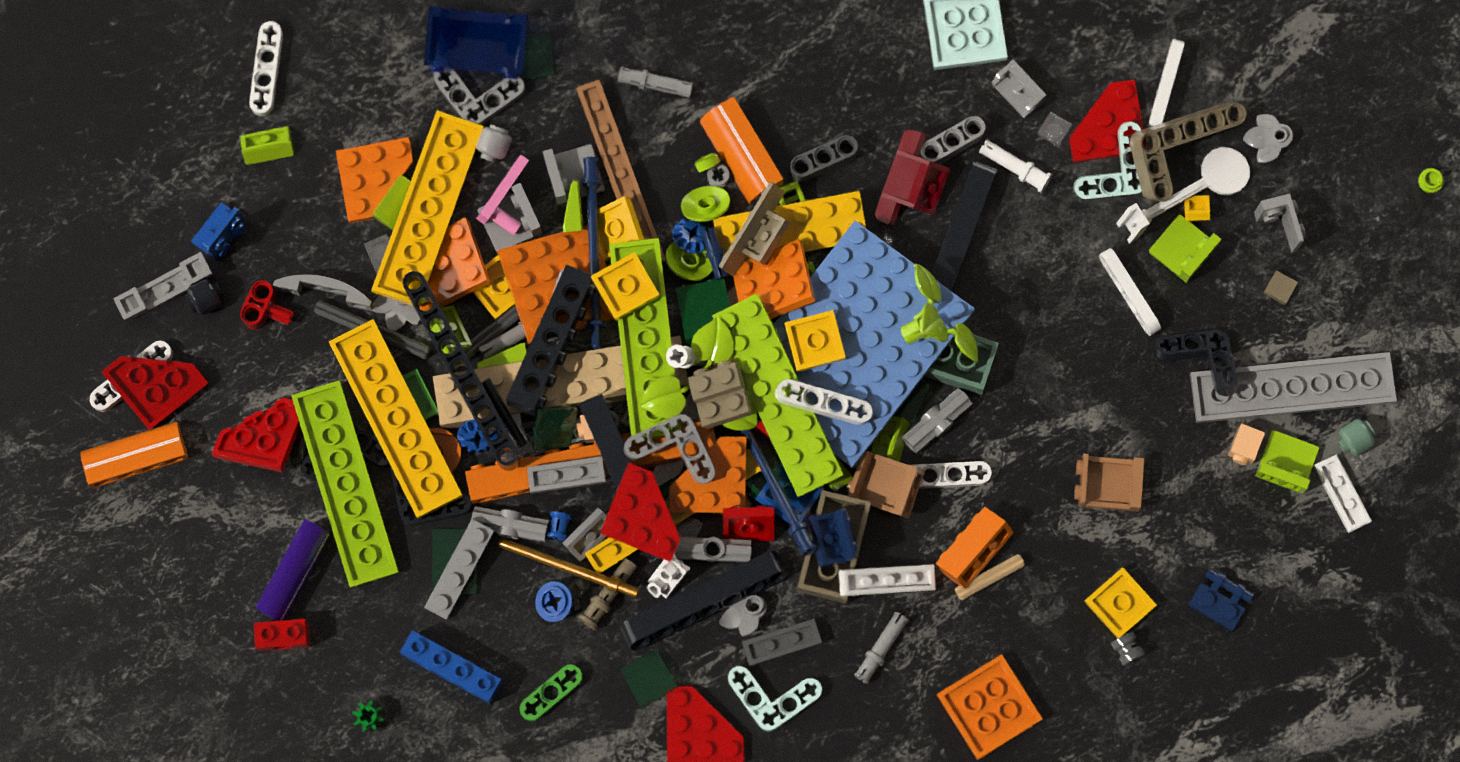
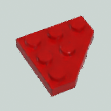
M1135 80L1110 83L1069 138L1073 163L1120 157L1118 129L1125 122H1134L1143 130ZM1128 126L1127 131L1123 132V135L1129 138V144L1124 143V148L1130 146V138L1136 132V130L1131 129V126ZM1144 138V140H1143V146H1144V148L1146 147L1145 138ZM1129 151L1126 156L1132 155V152Z
M120 356L101 371L149 430L208 384L192 363Z
M281 398L274 402L275 405L263 412L259 410L244 418L243 423L220 431L212 451L213 457L282 473L301 427L293 400Z
M628 463L600 534L671 562L680 541V536L653 472Z
M692 686L667 687V762H744V737Z

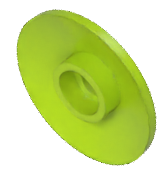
M704 186L694 189L681 202V210L684 216L698 222L714 220L723 215L730 206L728 193L716 186Z
M675 242L669 245L666 251V262L671 271L677 276L690 281H698L706 278L712 272L710 260L705 256L706 250L701 253H688L679 248Z

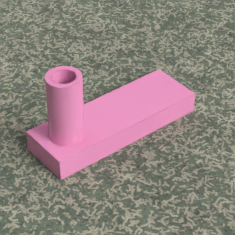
M522 155L518 157L476 218L478 221L485 224L488 219H491L512 235L516 233L522 223L502 210L498 205L528 163V159Z

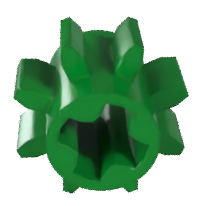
M370 701L368 706L359 703V711L352 712L358 718L354 725L359 726L362 724L364 733L367 732L368 727H372L377 731L376 724L384 722V719L378 715L383 709L378 707L374 710L373 701ZM366 711H368L370 714L374 713L371 716V722H368L366 720L362 721V719L365 718L364 713Z

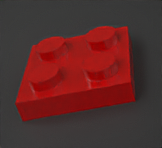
M732 506L730 508H723L724 539L774 541V507L756 506L755 508H742L740 506Z

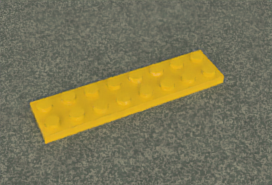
M436 111L371 289L372 293L413 306L403 287L404 276L408 272L417 271L424 276L428 284L475 154L476 144L484 126ZM413 281L410 283L409 288L416 290L421 286V282Z
M374 319L328 341L417 519L463 497Z

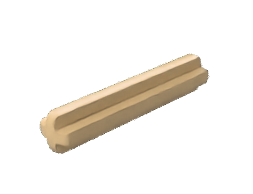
M1017 554L976 576L966 589H963L961 586L956 587L955 592L958 598L964 600L1021 569L1025 565L1024 560Z

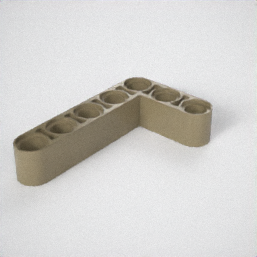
M1221 103L1135 132L1130 138V148L1143 196L1149 201L1164 202L1169 200L1173 194V186L1163 150L1240 125L1246 119L1245 107L1240 103ZM1230 109H1231L1232 112H1233V115H1232V118H1231V119H1230V117H1229V111H1230ZM1209 116L1211 117V125H1210V126L1208 125V117H1209ZM1188 123L1190 125L1189 133H1187L1186 126ZM1166 130H1167L1168 133H1169V137H1168L1167 141H1166V139H1165V132H1166ZM1146 137L1147 146L1144 148L1143 140ZM1151 161L1153 162V170H1152V171H1150V169H1149V165H1150V162H1151ZM1157 185L1159 186V189H1160L1158 195H1156V193H1155V189H1156V186H1157Z

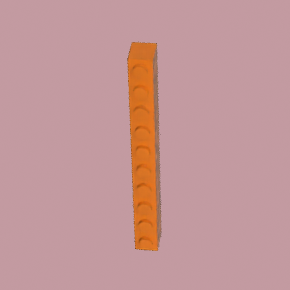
M700 418L693 419L692 422L707 450L716 441L714 427L704 430L701 426ZM681 423L682 433H685V428L688 424L682 426ZM631 433L621 434L624 444L631 437ZM666 437L652 439V441L656 444H662ZM647 440L639 444L632 441L629 451H635L636 454H640L639 449L647 445L648 450L652 449V447L648 444ZM593 441V445L573 444L569 446V450L559 451L558 448L544 451L545 455L536 457L535 454L520 456V464L512 471L503 470L497 461L495 462L496 465L486 467L485 464L474 465L470 471H465L471 502L479 504L530 493L527 467L601 457L602 455L596 442ZM690 442L686 444L685 452L689 456H696L699 453V447L696 443ZM672 443L640 459H632L634 465L644 469L682 461L683 458L676 443ZM502 459V461L510 462V459ZM603 460L605 477L610 476V473Z

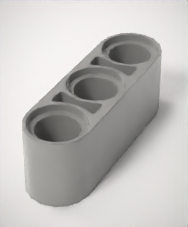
M971 116L928 140L921 148L920 158L942 164L979 143L985 132L984 121L977 116ZM969 126H976L980 132L975 135L970 134L967 128ZM948 138H955L959 144L951 147L946 143V140ZM927 150H934L938 156L934 159H929L925 156V152Z

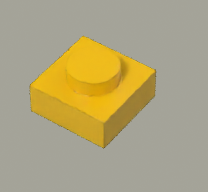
M1209 195L1191 196L1184 200L1185 221L1210 220Z

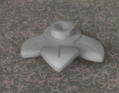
M1258 115V127L1250 129L1244 135L1243 140L1248 145L1259 148L1257 154L1258 163H1267L1278 158L1281 149L1291 144L1293 132L1289 126L1279 124L1278 120L1272 115ZM1284 132L1285 136L1283 139L1278 140L1276 139V134Z
M381 295L377 297L372 306L373 312L385 314L386 325L392 331L401 329L406 321L417 325L420 321L413 306Z
M751 595L729 606V609L722 615L719 624L728 629L739 628L742 637L750 635L758 628L759 619L766 614L767 604L762 597ZM752 606L759 607V609L755 612H752L750 610Z

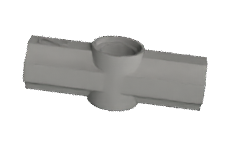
M959 388L954 390L943 402L929 409L921 417V421L909 430L902 439L917 454L935 437L938 438L954 424L953 421L972 406L973 403Z
M474 507L472 518L494 529V533L500 537L509 539L524 538L538 542H545L547 538L549 520L523 516L522 513L503 509L497 511L489 508Z
M680 537L674 554L677 559L747 562L751 558V540L719 539L716 537ZM710 543L716 544L719 548V554L717 556H710L706 552V545Z

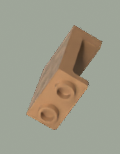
M866 451L855 465L856 472L854 478H851L848 483L847 496L871 502L873 507L909 519L925 471Z
M1083 453L1081 460H1077L1076 475H1080V485L1075 484L1074 499L1078 500V507L1138 512L1141 508L1144 458L1134 457L1133 460L1093 457Z

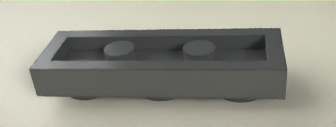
M815 619L742 641L749 667L822 644Z

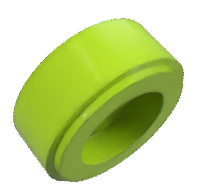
M711 153L697 160L695 166L698 172H702L720 163V159L717 153Z

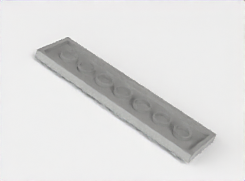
M1390 352L1235 368L1237 390L1231 396H1221L1215 391L1210 370L1190 373L1196 423L1380 405L1397 401ZM1224 375L1222 383H1224L1225 386H1230V384L1227 383L1226 375Z

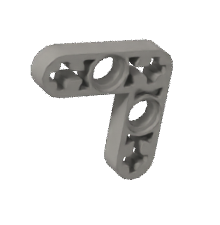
M447 65L440 66L434 72V81L460 118L479 125H483L520 99L525 92L522 79L517 76H509L475 99L451 67ZM442 73L445 75L451 74L449 76L450 82L453 84L451 88H449L446 81L440 82V75ZM510 83L513 85L519 84L518 92L515 93L513 90L506 94L508 99L505 101L499 90L502 89L503 93L510 89ZM457 91L466 93V99L461 103H457L452 99L453 94ZM491 96H497L500 98V104L498 107L491 108L487 105V99ZM482 103L484 109L488 113L485 115L484 111L482 110L477 115L478 120H468V118L470 117L469 112L473 111V113H477L478 111H480L481 107L479 106V104Z
M677 415L631 436L624 444L626 456L636 460L672 443H676L695 482L706 484L714 477V466L692 420L686 415ZM677 420H680L682 423L686 422L688 426L685 428V433H682L681 430L673 432L672 435L675 438L671 439L665 425L669 424V428L672 429L677 426ZM655 430L664 432L666 438L662 444H656L652 441L651 434ZM646 435L647 442L652 449L648 450L647 445L639 449L640 454H636L635 451L630 452L631 442L634 441L636 444L644 442L642 436ZM690 442L696 443L699 447L698 455L693 457L685 452V446ZM701 456L704 457L705 460L700 461L704 469L708 468L710 471L707 474V479H704L703 476H697L696 473L699 471L697 463L692 466L690 461H696Z

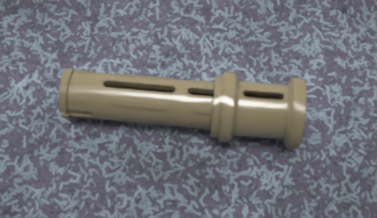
M624 558L612 576L619 578L622 574L620 579H622L623 583H626L637 566ZM604 586L598 596L590 599V605L583 615L579 614L578 619L596 631L598 628L597 624L605 613L610 612V604L618 593L608 591L607 587Z

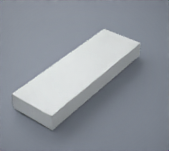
M1337 454L1313 466L1348 533L1372 522Z

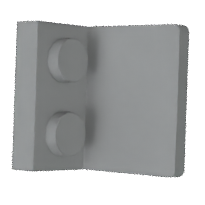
M592 145L582 146L555 155L552 149L543 151L557 204L568 202L573 179L579 180L581 198L586 197L587 190L582 186V179H584L583 158L595 157ZM598 168L599 178L601 179V186H599V188L597 189V193L603 192L605 188Z
M521 183L512 186L513 193L505 196L498 205V207L522 223L516 233L512 235L491 219H488L484 224L496 252L499 249L521 244L542 234L540 224ZM484 206L478 209L479 214L484 208Z
M1290 194L1260 202L1254 212L1256 221L1264 220V223H1270L1278 220V216H1281L1291 252H1296L1304 242L1303 238H1306L1304 226L1302 223L1299 224L1297 214H1299L1297 202L1291 199Z

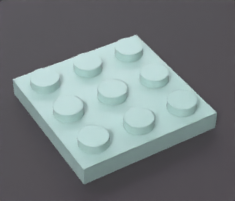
M923 0L934 70L1007 60L999 0Z

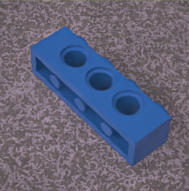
M413 630L400 651L403 657L490 705L503 684L500 678Z

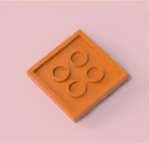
M799 239L775 248L765 265L752 258L743 261L733 276L738 302L758 293L770 319L815 302L803 244Z
M1002 654L937 694V697L977 760L1042 720L1039 712Z

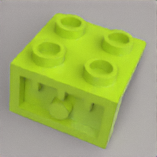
M1178 215L1149 249V253L1187 283L1216 249L1221 238L1214 233L1209 238L1192 223L1185 221L1182 215Z
M1272 430L1255 477L1303 494L1308 488L1310 482L1308 478L1319 447Z

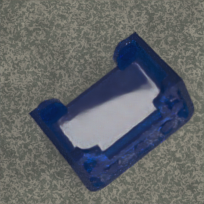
M429 6L424 66H429L431 72L444 73L445 68L503 73V78L518 79V75H523L530 17L524 14L510 16L509 14L450 9L449 11V9Z

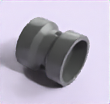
M1133 631L1110 643L1113 649L1120 654L1119 660L1123 666L1145 654L1142 647L1137 646L1135 642L1136 636Z

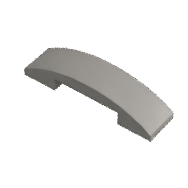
M199 252L179 263V267L140 288L134 287L113 298L123 319L126 321L154 310L186 293L189 286L202 279L209 278L213 273L203 253Z
M293 275L274 280L273 283L276 291L299 296L301 295L302 287L347 296L346 303L349 307L372 311L373 304L364 294L354 287L333 278L319 275Z

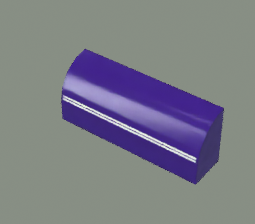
M307 519L303 520L255 607L258 611L276 621L286 620L328 544L331 534Z

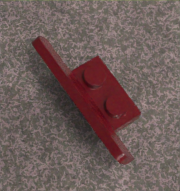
M906 130L903 133L875 211L876 218L888 225L894 226L901 204L932 215L935 213L950 168L919 157L926 137L925 133L914 130Z

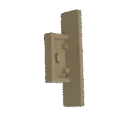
M770 182L763 190L754 209L749 213L746 222L736 234L729 250L724 254L719 267L728 274L734 276L746 256L765 265L788 228L790 222L773 213L785 194V191L776 184Z

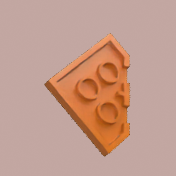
M409 137L336 151L349 224L374 219L373 212L400 174L404 175L411 168L414 162Z
M466 218L448 226L428 281V285L440 308L491 283L470 222ZM425 302L421 305L420 309L428 311L432 308L433 304Z
M720 436L706 450L715 470L714 477L710 482L698 484L693 480L687 469L669 485V512L723 513V508H730L732 506L745 508L746 436ZM701 456L691 465L694 466L697 463L699 471L696 473L697 476H703L704 479H707V474L710 471L708 468L704 469L700 461L705 459Z

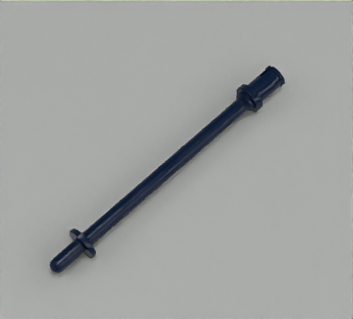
M585 157L583 158L584 179H582V186L587 190L589 274L593 275L599 272L597 189L601 186V179L598 172L599 158ZM596 289L593 298L590 299L591 321L585 323V328L591 329V341L594 350L601 348V329L607 326V322L601 320L600 293L598 289Z
M751 429L740 430L742 435L746 436V443L790 524V530L788 531L790 537L795 539L803 556L812 554L817 550V547L808 533L809 528L807 524L799 521Z

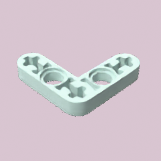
M1125 122L1118 129L1121 172L1079 177L1074 183V192L1077 196L1083 199L1137 194L1142 191L1140 183L1137 184L1136 189H1133L1132 185H1128V181L1132 180V172L1126 173V168L1135 169L1136 167L1135 164L1130 165L1125 160V156L1131 151L1130 146L1124 148V143L1129 144V138L1123 135V132L1127 131L1128 126H1131V129L1136 130V132L1140 131L1141 128L1138 124ZM1135 171V177L1138 179L1137 171ZM1107 178H1114L1117 183L1115 190L1107 192L1103 188V183ZM1095 179H1099L1098 187L1100 193L1096 194L1097 189L1095 188L1089 189L1088 194H1084L1082 190H1079V186L1083 185V181H1086L1089 185H1095Z
M734 667L728 675L730 686L759 727L764 731L776 730L818 700L822 693L820 683L813 678H808L771 703L745 667ZM736 672L746 674L744 681L747 686L751 682L754 687L748 688L743 695L739 692L744 689L741 683L733 682L735 679L734 673ZM806 684L810 686L815 685L817 687L815 689L816 695L813 697L810 694L806 695L803 698L806 703L802 705L799 697L794 692L798 690L801 695L806 691ZM749 693H759L762 697L761 703L757 706L750 705L747 702ZM786 698H793L796 701L797 708L794 711L787 712L783 709L782 703ZM778 705L780 712L785 718L781 720L780 715L773 719V726H770V724L764 725L762 723L764 721L763 715L766 713L769 716L773 715L776 712L773 707Z

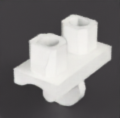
M674 554L671 562L663 560L648 580L650 584L647 586V590L655 598H658L660 595L667 598L690 568L684 565L682 560H678Z

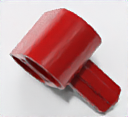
M261 280L254 283L251 287L240 315L249 329L257 330L264 326L268 317L289 325L292 322L294 312L274 304L276 300L274 289L270 283ZM262 289L269 290V295L265 299L257 297ZM251 312H259V317L256 321L251 322L247 320Z

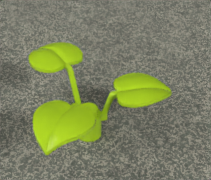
M914 264L917 287L922 295L928 299V302L924 304L923 309L917 315L913 316V321L901 326V334L908 344H912L922 338L928 339L933 337L937 341L946 342L948 334H953L959 349L974 362H979L977 344L972 332L963 323H957L955 328L947 329L945 323L941 320L938 310L933 305L934 302L940 303L942 299L938 282L926 268L919 264Z
M714 318L708 324L701 327L693 336L691 343L694 355L699 360H708L704 368H701L708 369V371L713 361L715 363L728 361L734 350L732 335L725 323L719 318ZM670 375L659 377L643 393L640 406L656 416L673 418L684 409L686 401L682 393L688 391L690 385L688 384L680 389V382L676 377ZM746 390L752 415L722 424L723 426L733 430H748L756 427L757 409L752 401L750 392Z

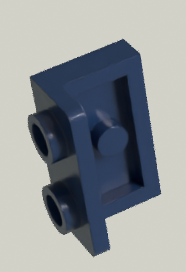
M845 509L807 518L813 542L817 547L815 552L819 568L847 563L857 558V546L852 538L851 522Z

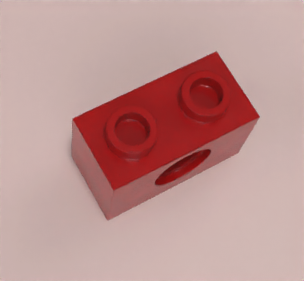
M305 619L254 623L255 648L259 652L310 648L309 623Z

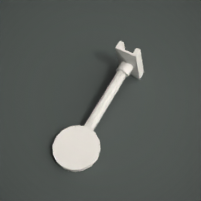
M1220 147L1212 150L1205 156L1202 162V179L1173 194L1169 200L1159 202L1147 210H1141L1137 203L1127 208L1116 224L1118 227L1126 225L1131 233L1127 239L1130 244L1141 236L1150 224L1151 219L1205 188H1210L1221 195L1238 193L1246 186L1250 177V167L1245 157L1232 148Z

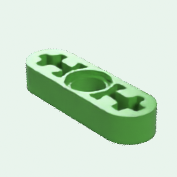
M566 665L522 701L520 713L523 718L528 721L540 719L581 684L583 678L581 670L575 665ZM568 670L571 673L576 671L578 673L575 676L576 682L568 681L565 683L564 686L568 689L563 692L561 686L555 680L559 678L562 682L566 679L565 673ZM548 686H555L558 689L559 694L556 699L548 700L544 697V690ZM540 694L542 701L548 704V706L543 708L542 704H540L536 708V715L531 713L526 715L525 712L528 710L526 705L528 703L532 706L539 701L535 697Z

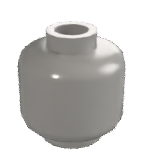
M493 124L490 127H484L476 144L477 150L482 153L481 158L491 162H495L496 158L504 159L512 141L508 135L509 131Z

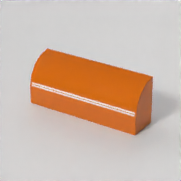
M734 96L717 105L701 118L700 123L748 204L760 199L763 190L770 182L778 187L783 186L781 174Z
M178 422L81 451V461L86 480L92 489L189 459Z

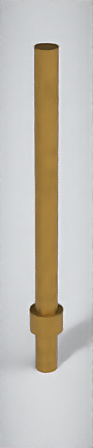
M502 537L498 542V547L600 584L607 587L608 591L614 593L621 592L635 598L639 595L640 588L623 583L622 579L615 576L607 577Z

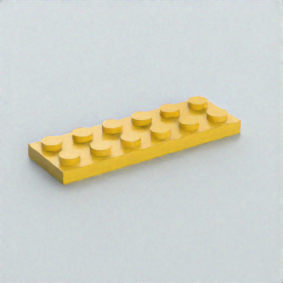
M860 191L779 205L773 212L790 222L775 248L798 239L803 244L804 252L833 247L854 221H857L866 228ZM751 211L721 216L713 220L720 247L724 248L725 253L729 250L736 234L743 227Z

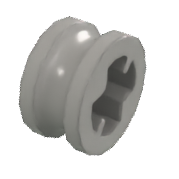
M717 164L709 168L707 173L709 184L719 188L726 186L729 182V170L727 167ZM713 172H724L723 180L719 181L717 179V181H714Z

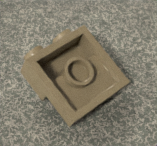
M723 361L717 364L716 369L710 371L708 369H698L693 373L694 376L688 378L692 398L697 405L701 426L704 430L752 415L742 371L736 363Z

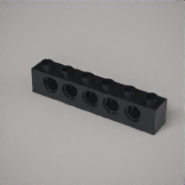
M569 265L565 266L506 397L508 406L535 417L538 410L542 411L547 401L545 394L548 388H553L557 379V374H555L558 365L562 366L567 357L565 349L568 343H573L577 334L575 327L578 320L582 321L587 312L586 302L588 298L592 299L597 287L591 279L592 274ZM570 293H578L580 295L575 301L567 299ZM560 315L570 317L566 323L556 321ZM551 337L560 339L559 343L554 346L548 345L547 340ZM546 359L550 363L545 368H539L536 366L538 361ZM530 382H538L540 384L539 388L534 391H530L526 387Z

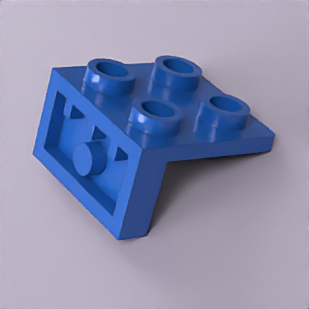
M220 203L191 242L210 257L217 260L219 256L222 257L227 253L230 248L229 243L234 236L238 237L243 232L246 221L237 208L231 210L223 203Z

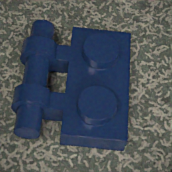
M1210 568L1205 577L1213 581L1211 587L1201 583L1188 606L1226 629L1233 631L1245 608L1237 604L1238 600L1242 598L1250 602L1254 594L1246 590V586L1243 584H1236L1226 578V574L1221 571L1218 573ZM1220 586L1233 593L1230 599L1217 592Z

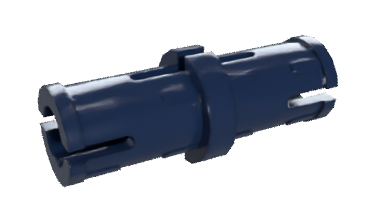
M712 227L708 229L711 239H709L707 229L700 231L707 251L705 256L709 258L714 279L721 278L719 264L725 251L724 248L720 247L716 228ZM721 269L723 277L730 275Z

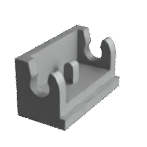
M1014 60L1010 61L1008 65L999 71L991 82L1024 119L1045 101L1046 94Z

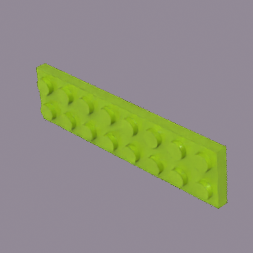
M659 238L609 244L611 265L635 252L660 295L659 298L618 319L631 436L670 419L656 416L640 406L643 393L654 380L668 375L675 377L674 367L669 365L666 359L667 351L672 347ZM677 420V426L672 429L669 428V424L665 425L670 433V437H673V432L682 431L680 420ZM655 430L651 434V439L665 437L664 432L661 430ZM643 435L642 438L647 440L646 435Z
M756 293L712 315L713 318L722 320L732 335L734 344L733 361L741 368L745 386L748 392L751 393L752 401L797 496L801 497L844 476L843 470L816 414L785 405L776 398L775 390L783 380L789 379L798 382L800 380L759 294ZM787 386L785 389H782V391L785 392V397L787 398L791 394L798 395L797 401H799L800 395L803 392V390L800 389L798 394L790 392L789 386ZM805 395L806 402L811 405L807 395Z
M340 380L291 395L350 588L399 573Z

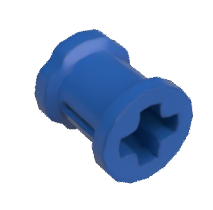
M551 512L552 522L550 532L547 533L546 537L565 541L569 537L567 536L569 521L572 520L573 516L562 512Z

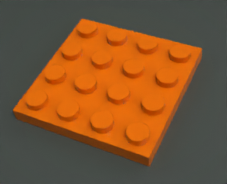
M588 225L583 226L582 231L560 232L498 250L497 253L528 345L531 344L553 295L556 280L561 269L569 265L589 273ZM598 247L599 271H601L604 268H606L607 265L605 260H603L600 249ZM570 293L569 295L575 297V296H578L579 294H578V293ZM600 294L601 320L605 322L613 321L615 319ZM588 298L585 305L587 312L582 321L578 320L575 327L577 331L585 329V323L591 321L590 298ZM560 315L556 321L566 323L570 317Z

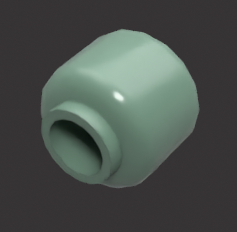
M1355 419L1339 430L1341 439L1337 442L1345 454L1350 452L1354 456H1359L1375 445L1374 438L1377 435L1367 420Z

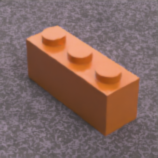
M984 507L973 517L972 522L956 537L955 542L949 549L941 554L936 565L945 576L963 589H966L1014 532L1005 520Z

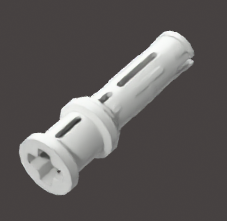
M988 139L984 142L985 145H982L979 151L980 154L987 156L1017 174L1021 182L1026 181L1038 188V192H1043L1052 177L1051 173L1046 174L1034 167L1033 162L1025 163Z
M674 345L668 349L666 354L669 365L676 368L704 367L708 360H699L694 355L692 348L688 346Z

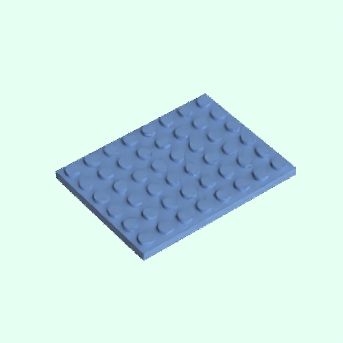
M857 221L852 223L810 277L815 302L780 315L773 324L778 330L777 334L801 383L861 399L871 405L872 416L862 425H855L815 413L835 456L852 469L955 337L953 334H948L946 342L937 341L933 337L928 339L922 338L912 344H908L901 334V326L913 321V316L917 315L923 309L924 304L928 302V299L922 295L917 287L914 263ZM938 282L942 299L940 303L934 302L933 305L938 310L941 320L945 323L947 329L955 328L957 323L965 324L975 311V308ZM833 310L846 360L797 372L785 322ZM809 392L806 394L811 405L818 403V397L815 393ZM833 399L830 401L829 406L832 411L840 412L842 410V403L839 400ZM848 403V409L845 412V415H848L850 411L858 413V418H861L863 415H866V413L862 412V407H859L857 410L849 409L851 404Z

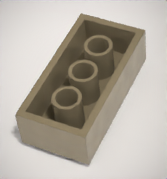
M822 490L816 515L833 513L839 509L846 510V514L851 522L850 530L857 546L856 554L858 558L871 502ZM816 552L805 556L797 592L846 604L848 596H840L839 570H854L857 558L847 563L819 568Z

